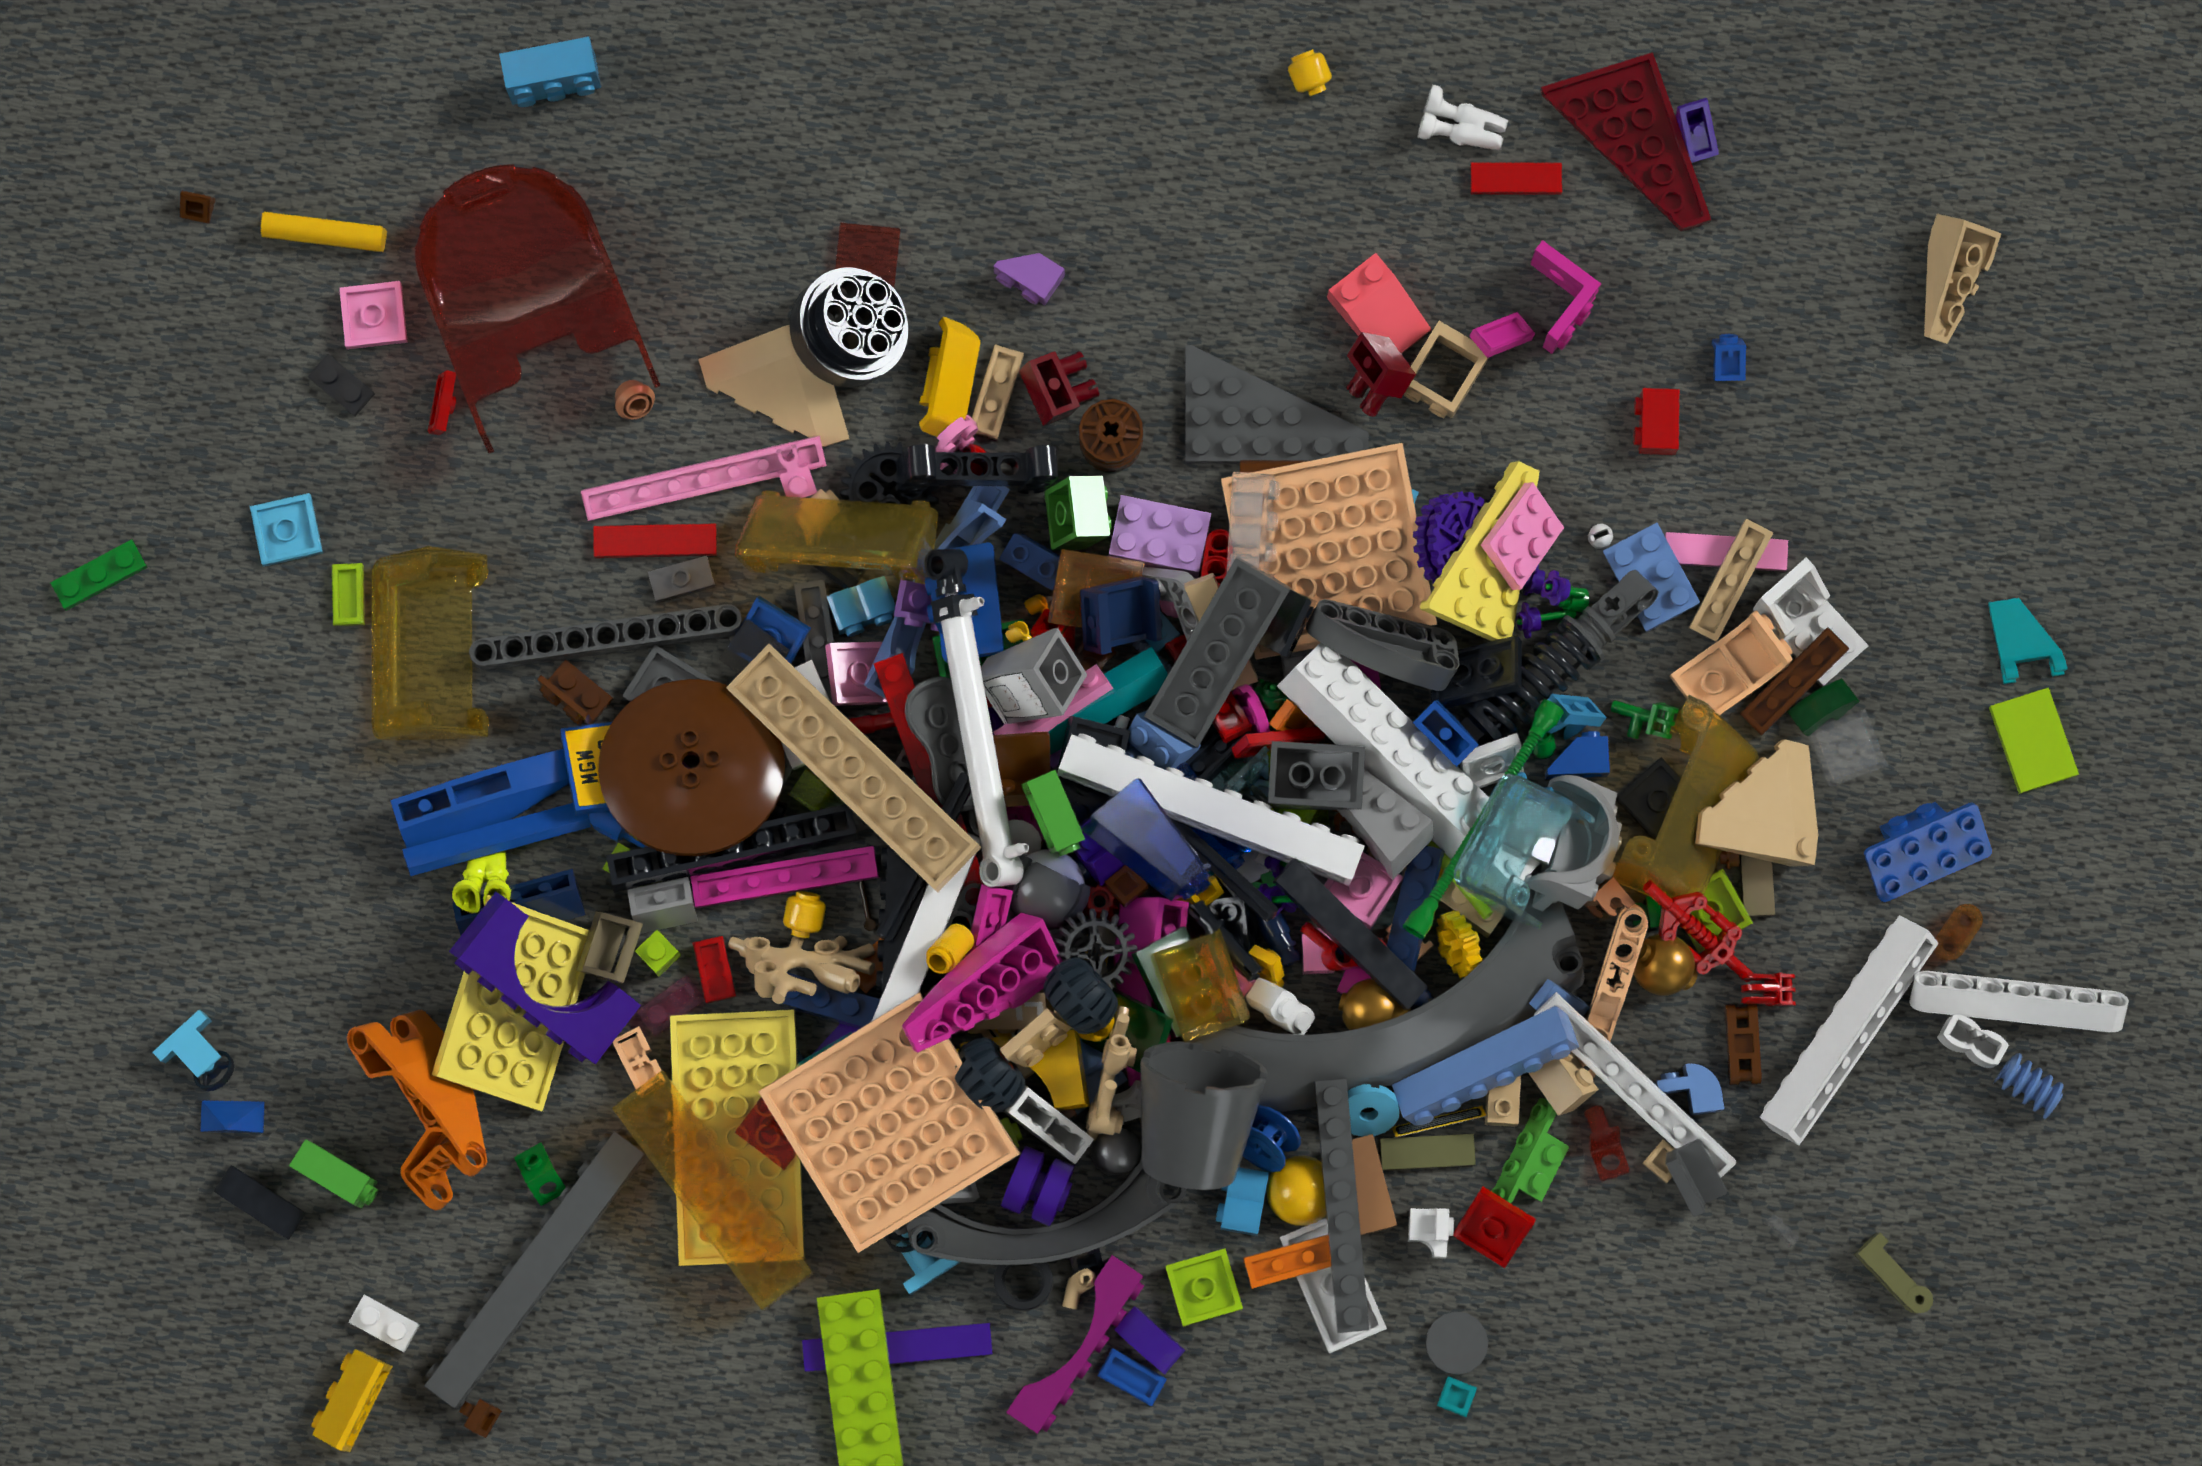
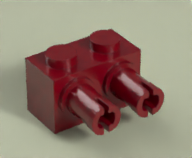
M1361 332L1347 354L1357 372L1346 388L1351 395L1357 398H1363L1368 387L1370 388L1369 393L1360 404V408L1371 417L1377 416L1388 397L1402 398L1416 376V373L1389 337Z
M1056 351L1028 361L1019 370L1043 426L1071 416L1080 407L1079 403L1099 397L1098 387H1092L1096 385L1094 379H1089L1086 382L1071 387L1067 378L1068 375L1087 369L1086 360L1080 361L1084 357L1082 352L1078 351L1075 354L1059 359Z

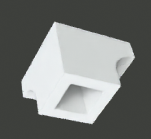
M1410 1208L1408 1242H1421L1429 1247L1432 1258L1445 1259L1447 1257V1241L1449 1236H1453L1454 1218L1449 1217V1209Z

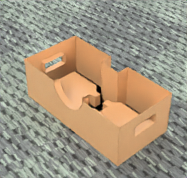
M640 1027L617 1037L612 1042L639 1097L668 1084L657 1060L650 1061L647 1053L652 1050ZM636 1032L638 1033L636 1036L618 1044V1041L624 1040ZM659 1078L661 1079L660 1081H658V1082H656V1083H654V1084H652V1085H650V1086H648V1087H646V1088H644V1089L641 1090V1088H643V1087H645V1086H647V1085H649V1084H651V1083H653V1082L659 1080Z

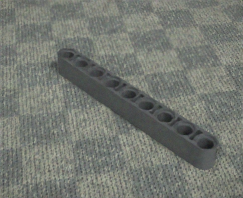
M731 604L481 638L472 643L469 655L477 668L489 671L652 648L654 645L659 647L731 637L737 634L743 623V618L740 610ZM726 614H733L737 617L736 623L731 627L721 625V619ZM702 618L706 620V626L702 631L691 630L690 624L694 619ZM664 623H674L676 630L672 635L664 636L660 633V628ZM634 627H643L645 635L639 640H633L629 637L630 631ZM605 631L615 633V638L610 644L599 642L600 635ZM575 635H581L584 637L583 645L577 649L570 648L568 646L570 638ZM545 639L552 640L554 645L551 651L547 653L538 651V645L541 641ZM513 644H521L523 646L522 653L517 657L508 656V649ZM490 648L492 649V656L488 661L482 662L477 660V654L481 649Z

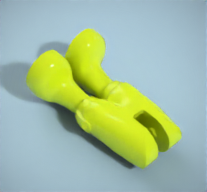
M506 850L468 860L466 870L463 872L464 880L457 882L452 891L453 900L459 908L470 913H478L481 905V887L485 882L487 884L484 889V905L487 896H493L495 892L510 900L511 889L506 883L507 876L509 875L506 869Z

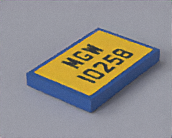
M612 722L560 729L575 816L609 811L601 791L598 766L601 746Z

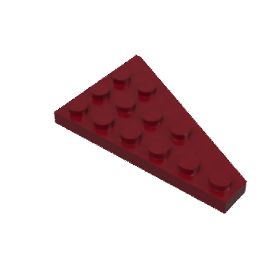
M1653 52L1541 87L1542 96L1681 232L1711 222L1707 205Z

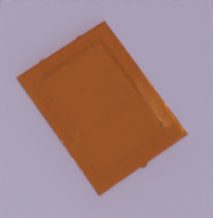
M1062 549L1048 622L1082 628L1080 589L1142 576L1144 562Z

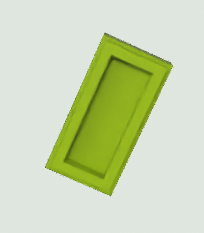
M363 563L332 564L334 626L365 625Z

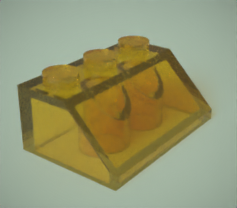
M1220 929L1154 952L1184 1042L1241 1024L1251 1018Z

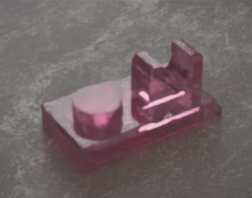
M686 975L639 1009L637 1013L652 1034L657 1037L670 1027V1016L686 1015L704 1002L705 999Z

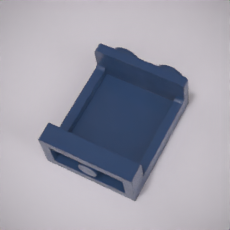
M1023 533L1021 535L1013 534L999 558L1054 591L1062 589L1076 565Z
M1139 576L1080 589L1084 650L1103 655L1112 653L1111 647L1145 639L1155 642L1161 641L1163 624L1160 616L1161 592L1158 581Z

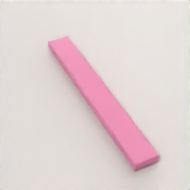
M820 435L581 490L587 520L590 521L779 477L778 471L784 470L786 467L780 463L776 450L781 449L782 456L789 459L794 455L791 447L796 444L799 455L798 465L807 462L810 470L825 467L827 465Z

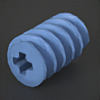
M2017 1053L2006 1062L1995 1078L1994 1083L2002 1078V1090L2012 1085L2014 1087L2012 1097L2014 1098L2023 1093L2022 1104L2024 1105L2034 1100L2032 1111L2036 1112L2044 1107L2043 1118L2046 1119L2063 1096V1083L2058 1082L2051 1086L2053 1076L2047 1075L2041 1079L2043 1070L2040 1067L2030 1072L2032 1062L2027 1060L2020 1065L2022 1055Z

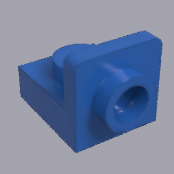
M1721 334L1720 339H1712V347L1714 348L1713 379L1715 381H1745L1746 344L1743 339L1738 338L1736 334Z

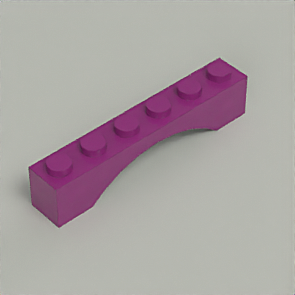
M1113 1255L1110 1257L1094 1281L1096 1296L1094 1316L1089 1332L1081 1347L1070 1361L1054 1374L1039 1382L1024 1386L1006 1413L1036 1434L1041 1429L1045 1432L1049 1430L1057 1416L1052 1414L1059 1403L1065 1406L1075 1391L1070 1388L1076 1377L1082 1380L1092 1364L1087 1360L1095 1350L1100 1353L1108 1342L1109 1337L1105 1335L1111 1325L1115 1327L1119 1325L1127 1313L1123 1307L1130 1298L1135 1301L1145 1285L1140 1283L1143 1278L1140 1273Z

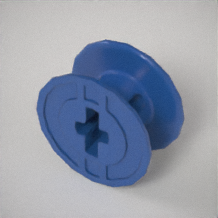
M1259 1105L1243 1157L1262 1170L1270 1172L1281 1171L1285 1166V1156L1282 1151H1296L1301 1146V1137L1296 1127L1284 1115L1270 1107Z

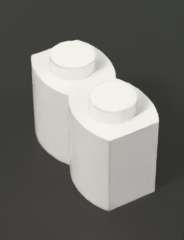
M1257 978L1246 995L1247 1002L1252 1008L1263 1013L1269 1022L1292 1034L1305 1035L1315 1019L1313 1011L1308 1006L1298 1002L1294 994L1263 978Z
M1952 1015L1947 1018L1937 1037L1948 1049L1965 1053L1972 1062L1985 1068L1997 1066L2009 1046L2000 1035L1992 1031L1981 1030L1973 1020L1963 1015Z

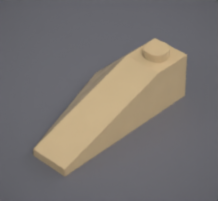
M1941 214L1936 215L1928 241L1924 337L1948 344L1964 315V307L1962 305L1969 294L1975 295L1979 286L1974 282L1981 270L1988 271L1993 263L2001 233L1963 219Z

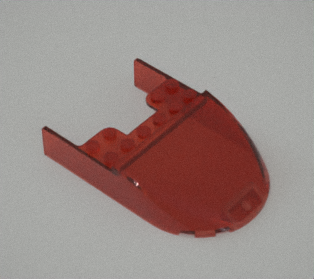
M514 164L475 171L459 179L442 192L443 196L433 208L430 207L419 227L420 234L417 245H415L416 269L478 432L489 454L495 451L477 408V401L518 383L521 379L522 370L516 355L571 333L574 334L580 349L590 354L598 353L628 340H634L640 350L654 388L660 386L591 212L581 195L571 185H567L558 179L555 174L537 167H532V169L515 167Z

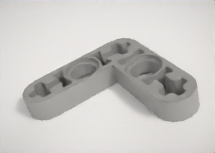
M1141 567L1130 574L1128 579L1141 576L1158 581L1161 592L1160 600L1173 602L1186 640L1188 641L1199 623L1184 588V583L1194 580L1192 575L1185 571Z

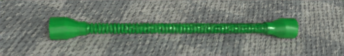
M1542 700L1534 714L1529 736L1506 770L1507 772L1504 773L1505 775L1500 780L1501 782L1494 789L1493 795L1486 802L1462 844H1460L1456 854H1454V857H1452V860L1447 865L1448 867L1445 868L1446 870L1441 875L1442 877L1435 884L1429 897L1425 898L1422 904L1413 910L1404 922L1403 928L1413 936L1424 939L1432 927L1438 902L1443 897L1442 895L1445 894L1444 892L1449 887L1448 885L1451 884L1450 882L1455 878L1454 875L1457 874L1469 852H1471L1483 829H1485V826H1487V823L1492 818L1491 816L1494 815L1493 813L1498 808L1497 806L1504 799L1505 793L1512 786V783L1522 770L1538 741L1542 740L1544 735L1557 725L1564 714L1562 708L1549 700Z

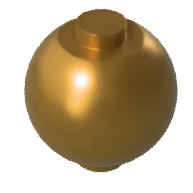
M1655 934L1643 941L1633 973L1640 986L1652 994L1660 996L1672 995L1681 990L1690 989L1697 980L1698 973L1694 969L1695 961L1692 951L1677 936V939L1674 941H1665L1660 938L1659 934Z
M1372 978L1357 982L1349 989L1348 993L1343 992L1339 1003V1011H1343V1021L1349 1030L1375 1025L1411 1011V1007L1409 1010H1404Z

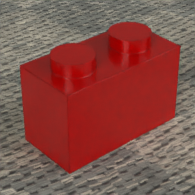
M1643 388L1640 397H1635L1634 415H1639V427H1634L1633 442L1634 445H1639V454L1676 455L1679 449L1680 389Z

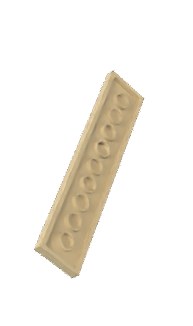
M770 644L726 687L936 892H939L981 848L974 839Z

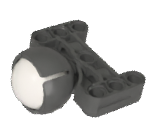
M1049 849L1035 851L1029 855L1023 854L1018 856L1022 861L1024 873L1021 881L1016 885L1004 886L1006 889L1013 890L1006 924L1020 913L1043 918L1053 941L1055 938L1064 940L1065 936L1058 929L1064 927L1069 931L1072 928L1066 919L1070 917L1075 920L1078 918L1077 912H1083L1090 897L1091 887L1084 883L1081 869L1068 855L1060 856L1058 851L1050 853ZM969 881L963 885L945 930L951 925L955 917L965 916L969 921L967 928L971 931L977 904L968 903L965 900V894L970 888L980 889L982 883ZM1078 932L1072 940L1070 948H1075V946L1086 942L1088 935ZM1094 939L1092 959H1094L1096 965V958H1098L1097 955L1100 953V948ZM1055 944L1057 950H1062V946ZM1081 958L1090 965L1089 960H1087L1086 958Z

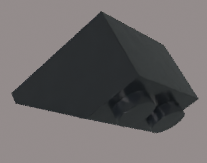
M1290 589L1259 644L1285 657H1291L1317 601Z

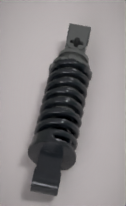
M1632 570L1593 606H1587L1582 611L1583 615L1579 616V618L1575 620L1568 615L1564 616L1556 627L1559 633L1550 631L1545 636L1546 644L1538 642L1533 646L1534 655L1525 653L1522 656V690L1471 702L1461 707L1466 718L1460 723L1479 744L1477 747L1507 737L1508 735L1505 732L1503 734L1500 732L1504 727L1511 735L1518 734L1519 729L1512 720L1517 716L1523 724H1529L1531 717L1524 711L1526 707L1530 706L1536 712L1540 705L1539 702L1544 698L1547 700L1553 694L1552 691L1556 687L1561 692H1565L1568 689V685L1564 681L1568 676L1573 681L1580 679V674L1576 669L1581 665L1585 670H1590L1598 662L1604 660L1605 656L1601 648L1607 642L1612 643L1619 631L1625 628L1643 610L1650 607L1657 599L1659 591L1637 570Z

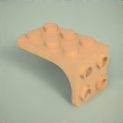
M1754 611L1734 630L1670 675V678L1705 725L1711 723L1783 672L1793 659L1790 655L1793 652L1784 639L1781 638L1779 640L1772 631L1774 625L1764 613L1760 615L1758 611Z

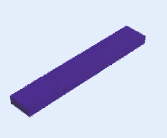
M990 1323L886 1332L890 1364L993 1355ZM822 1338L802 1340L805 1372L826 1370Z

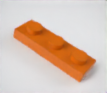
M1328 1234L1243 1257L1251 1288L1331 1267Z

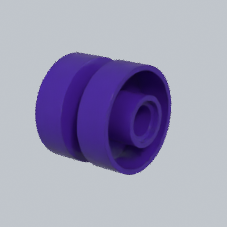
M1025 1145L1006 1189L1001 1207L1020 1214L1029 1200H1032L1034 1205L1031 1219L1051 1226L1057 1211L1062 1212L1073 1183L1069 1181L1075 1165L1055 1158L1047 1172L1041 1171L1045 1153Z

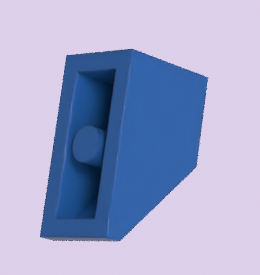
M1435 700L1413 722L1456 767L1479 745L1463 725L1438 700Z
M1598 731L1582 732V737H1577L1547 769L1545 779H1553L1562 775H1574L1582 778L1607 777L1610 773L1608 736H1600Z

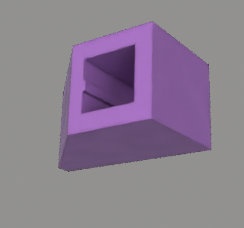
M1036 253L997 261L994 265V274L997 275L996 280L1005 287L1011 288L1015 286L1023 291L1022 297L1030 303L1036 305L1040 302L1045 306L1065 277V269L1044 255Z

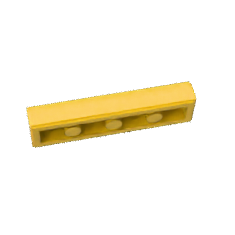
M271 212L262 213L261 236L264 238L383 252L385 249L387 231L382 226Z

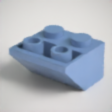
M1147 711L1136 714L1128 729L1130 730L1125 755L1135 759L1137 756L1149 758L1155 762L1154 766L1166 770V767L1179 769L1201 747V745L1198 748L1145 718L1144 716Z

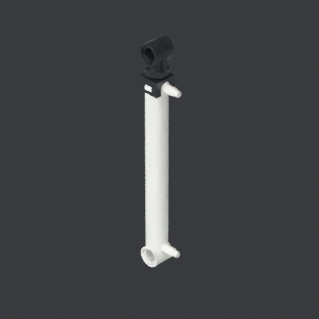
M959 548L934 549L927 553L924 568L928 577L936 580V597L940 598L931 601L934 623H941L983 854V860L979 868L982 882L988 887L1016 885L1021 881L1024 873L1022 861L1018 856L1027 853L1029 846L1026 843L1013 845L972 622V617L978 615L977 609L984 605V599L982 597L976 598L974 594H965L967 590L966 585L962 582V578L967 573L968 559L964 551Z

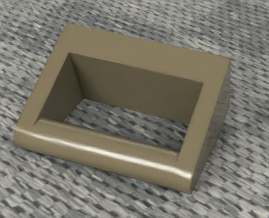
M596 911L577 971L602 980L624 984L643 924ZM625 928H629L615 971L611 973Z

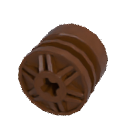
M1117 399L1101 400L1089 407L1083 414L1079 425L1080 450L1085 460L1095 469L1105 472L1121 471L1134 463L1139 457L1143 445V425L1140 416L1133 407ZM1106 428H1109L1111 431L1117 429L1116 437L1114 438L1112 435L1106 437Z

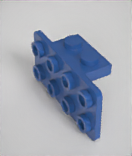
M986 542L952 548L963 550L968 559L967 573L962 578V582L966 585L967 590L965 594H974V597H982L984 599V605L977 609L978 615L972 617L979 658L995 655L1004 650L994 547L991 543ZM925 577V587L928 596L931 595L932 601L940 599L936 597V580ZM929 604L927 605L929 621L934 623L932 607ZM935 623L940 633L942 657L948 663L941 623Z
M1936 802L1926 803L1904 816L1893 817L1888 823L1879 826L1886 840L1872 845L1864 851L1877 896L1882 902L1895 899L1988 858L1992 854V848L1979 808L1972 802L1947 813Z

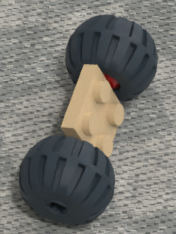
M1081 958L1064 960L1054 966L1047 975L1043 991L1050 1004L1054 1007V1012L1047 1008L1002 1048L993 1040L983 1037L964 1044L958 1050L963 1064L956 1073L955 1080L964 1093L980 1109H983L982 1106H989L996 1114L1004 1112L1007 1107H1010L1016 1101L1025 1085L1024 1076L1016 1064L1024 1068L1037 1064L1043 1058V1052L1051 1045L1056 1046L1064 1041L1068 1035L1067 1032L1071 1028L1080 1034L1095 1033L1105 1028L1113 1019L1118 1008V1000L1108 984L1085 960Z

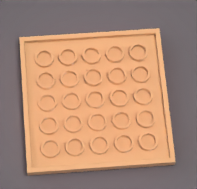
M1403 443L1221 478L1236 557L1238 556L1291 587L1292 590L1317 601L1315 607L1320 600L1328 599L1430 626L1438 625L1436 616L1420 609L1421 602L1427 601L1432 592L1429 580H1426L1423 576L1424 568L1418 567L1419 555L1414 553L1413 549L1417 545V540L1413 538V531L1418 529L1415 523L1417 514ZM1304 628L1293 653L1314 649L1320 642L1310 636L1306 628ZM1258 644L1254 650L1256 660L1281 655L1261 644Z
M921 992L759 1091L760 1096L858 1253L1020 1154L992 1108L982 1106L983 1109H980L956 1082L955 1075L963 1062L950 1039L918 1053L914 1052L902 1025L924 999Z

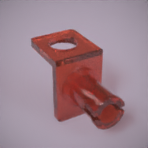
M1594 1106L1587 1109L1584 1113L1592 1131V1134L1589 1135V1151L1600 1180L1605 1181L1629 1173L1630 1168L1620 1144L1619 1126L1610 1128L1603 1106ZM1607 1155H1615L1618 1157L1620 1164L1614 1170H1607L1602 1166V1159Z

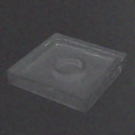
M1866 709L1844 716L1837 721L1833 720L1825 723L1809 736L1828 788L1879 771L1888 766Z

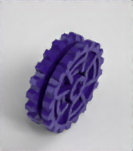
M1463 491L1455 492L1452 495L1443 494L1439 495V497L1431 498L1429 505H1423L1420 509L1422 516L1416 517L1415 520L1418 529L1413 531V538L1417 540V545L1413 549L1414 553L1419 555L1417 564L1419 568H1424L1423 576L1426 580L1432 579L1434 583L1441 576L1442 569L1453 552L1460 549L1465 541L1464 535L1466 531L1472 527L1473 520L1484 505L1482 497L1474 498V493H1463Z

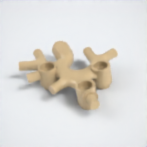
M796 936L792 937L789 947L786 948L771 947L770 941L764 937H747L745 940L731 937L728 943L730 949L739 951L740 956L745 957L746 967L750 973L754 974L755 990L758 992V995L763 998L772 997L773 1002L777 1004L784 1002L789 991H798L813 996L816 992V984L789 975L787 972L790 969L808 968L812 970L814 976L824 986L845 994L854 993L859 987L860 976L856 974L855 970L868 975H872L875 970L874 963L863 960L874 955L873 946L866 944L853 950L842 951L847 945V940L843 936H838L835 940H821L817 942L814 946V951L803 950L804 939Z
M1120 1006L1117 1008L1113 1028L1110 1031L1109 1039L1105 1041L1101 1063H1103L1104 1068L1100 1071V1083L1095 1103L1091 1102L1086 1121V1133L1094 1139L1093 1141L1098 1138L1100 1133L1108 1135L1120 1134L1124 1115H1121V1112L1117 1111L1116 1107H1112L1117 1087L1114 1079L1115 1075L1123 1068H1127V1066L1133 1067L1137 1048L1131 1047L1128 1038L1125 1036L1130 1020L1128 1016L1129 1009Z

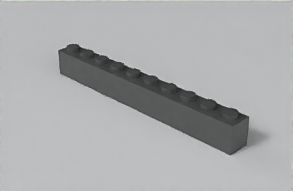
M615 1131L611 1136L606 1134L596 1147L599 1153L593 1161L587 1159L577 1172V1175L580 1176L573 1187L569 1184L558 1198L561 1201L560 1205L554 1212L549 1210L542 1218L539 1225L543 1228L536 1237L529 1236L520 1249L523 1252L522 1256L517 1262L512 1260L501 1274L504 1280L498 1288L492 1286L482 1300L486 1303L479 1313L474 1311L463 1325L466 1331L460 1339L454 1337L444 1350L448 1355L441 1364L436 1362L426 1374L425 1378L428 1379V1382L425 1384V1387L454 1409H459L647 1155Z

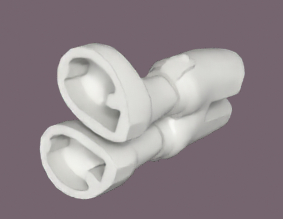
M1431 86L1423 112L1424 115L1419 126L1418 138L1425 140L1433 135L1448 136L1452 142L1459 146L1465 144L1493 150L1501 149L1503 137L1494 132H1505L1508 123L1507 119L1476 108L1472 104L1454 106L1443 99V90L1440 86ZM1436 116L1453 119L1459 124L1442 122Z

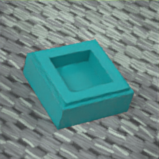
M1448 1376L1437 1406L1467 1417L1477 1387Z

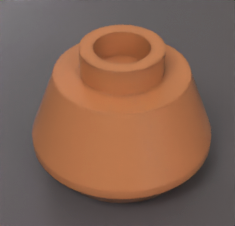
M637 380L625 381L615 392L616 411L619 416L625 419L644 417L650 412L655 402L653 390Z

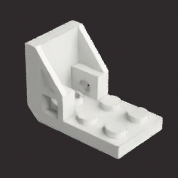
M1806 557L1766 592L1756 603L1753 610L1758 611L1760 615L1763 613L1767 615L1774 625L1772 631L1779 640L1782 638L1788 643L1795 659L1827 627L1850 648L1817 681L1823 687L1868 647V644L1827 601L1830 594L1815 566Z

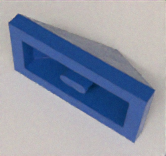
M202 1100L200 1132L263 1133L265 1102Z

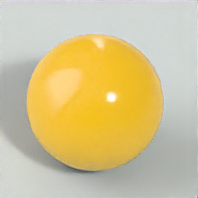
M1293 1156L1285 1159V1166L1281 1171L1271 1172L1266 1186L1267 1200L1272 1211L1281 1220L1296 1226H1307L1322 1220L1326 1216L1321 1161L1310 1156Z

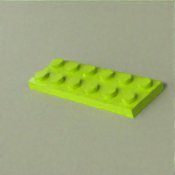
M880 1289L817 1297L839 1466H904Z

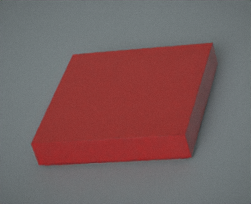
M1482 1186L1453 1231V1236L1505 1268L1534 1225L1536 1219Z

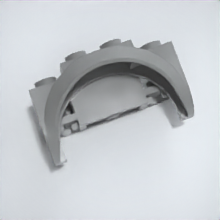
M1562 775L1551 779L1548 787H1552L1554 793L1561 796L1562 799L1557 804L1556 809L1558 811L1554 816L1545 852L1547 856L1543 860L1540 874L1534 876L1527 874L1523 886L1535 890L1532 907L1542 912L1552 903H1557V901L1576 909H1580L1588 901L1591 902L1597 894L1598 886L1603 881L1609 880L1612 877L1616 867V863L1613 860L1622 843V837L1619 836L1622 824L1617 822L1615 817L1618 809L1615 805L1617 793L1579 776ZM1580 817L1583 819L1585 825L1578 823Z

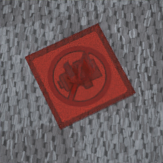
M761 1097L734 1133L785 1170L796 1156V1152Z

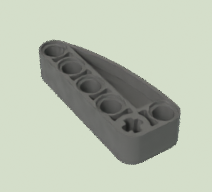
M1328 599L1318 602L1306 623L1305 628L1309 635L1332 650L1368 668L1417 686L1442 691L1448 686L1459 667L1456 639L1450 632L1441 628Z

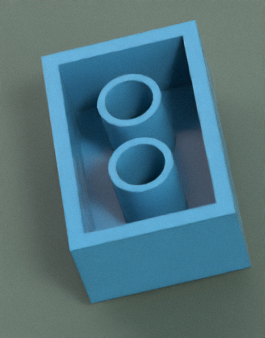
M589 37L499 54L505 87L512 105L518 104L519 107H529L534 105L536 100L547 98L548 101H559L564 99L567 94L577 93L580 96L593 94L595 89L601 88L596 57Z

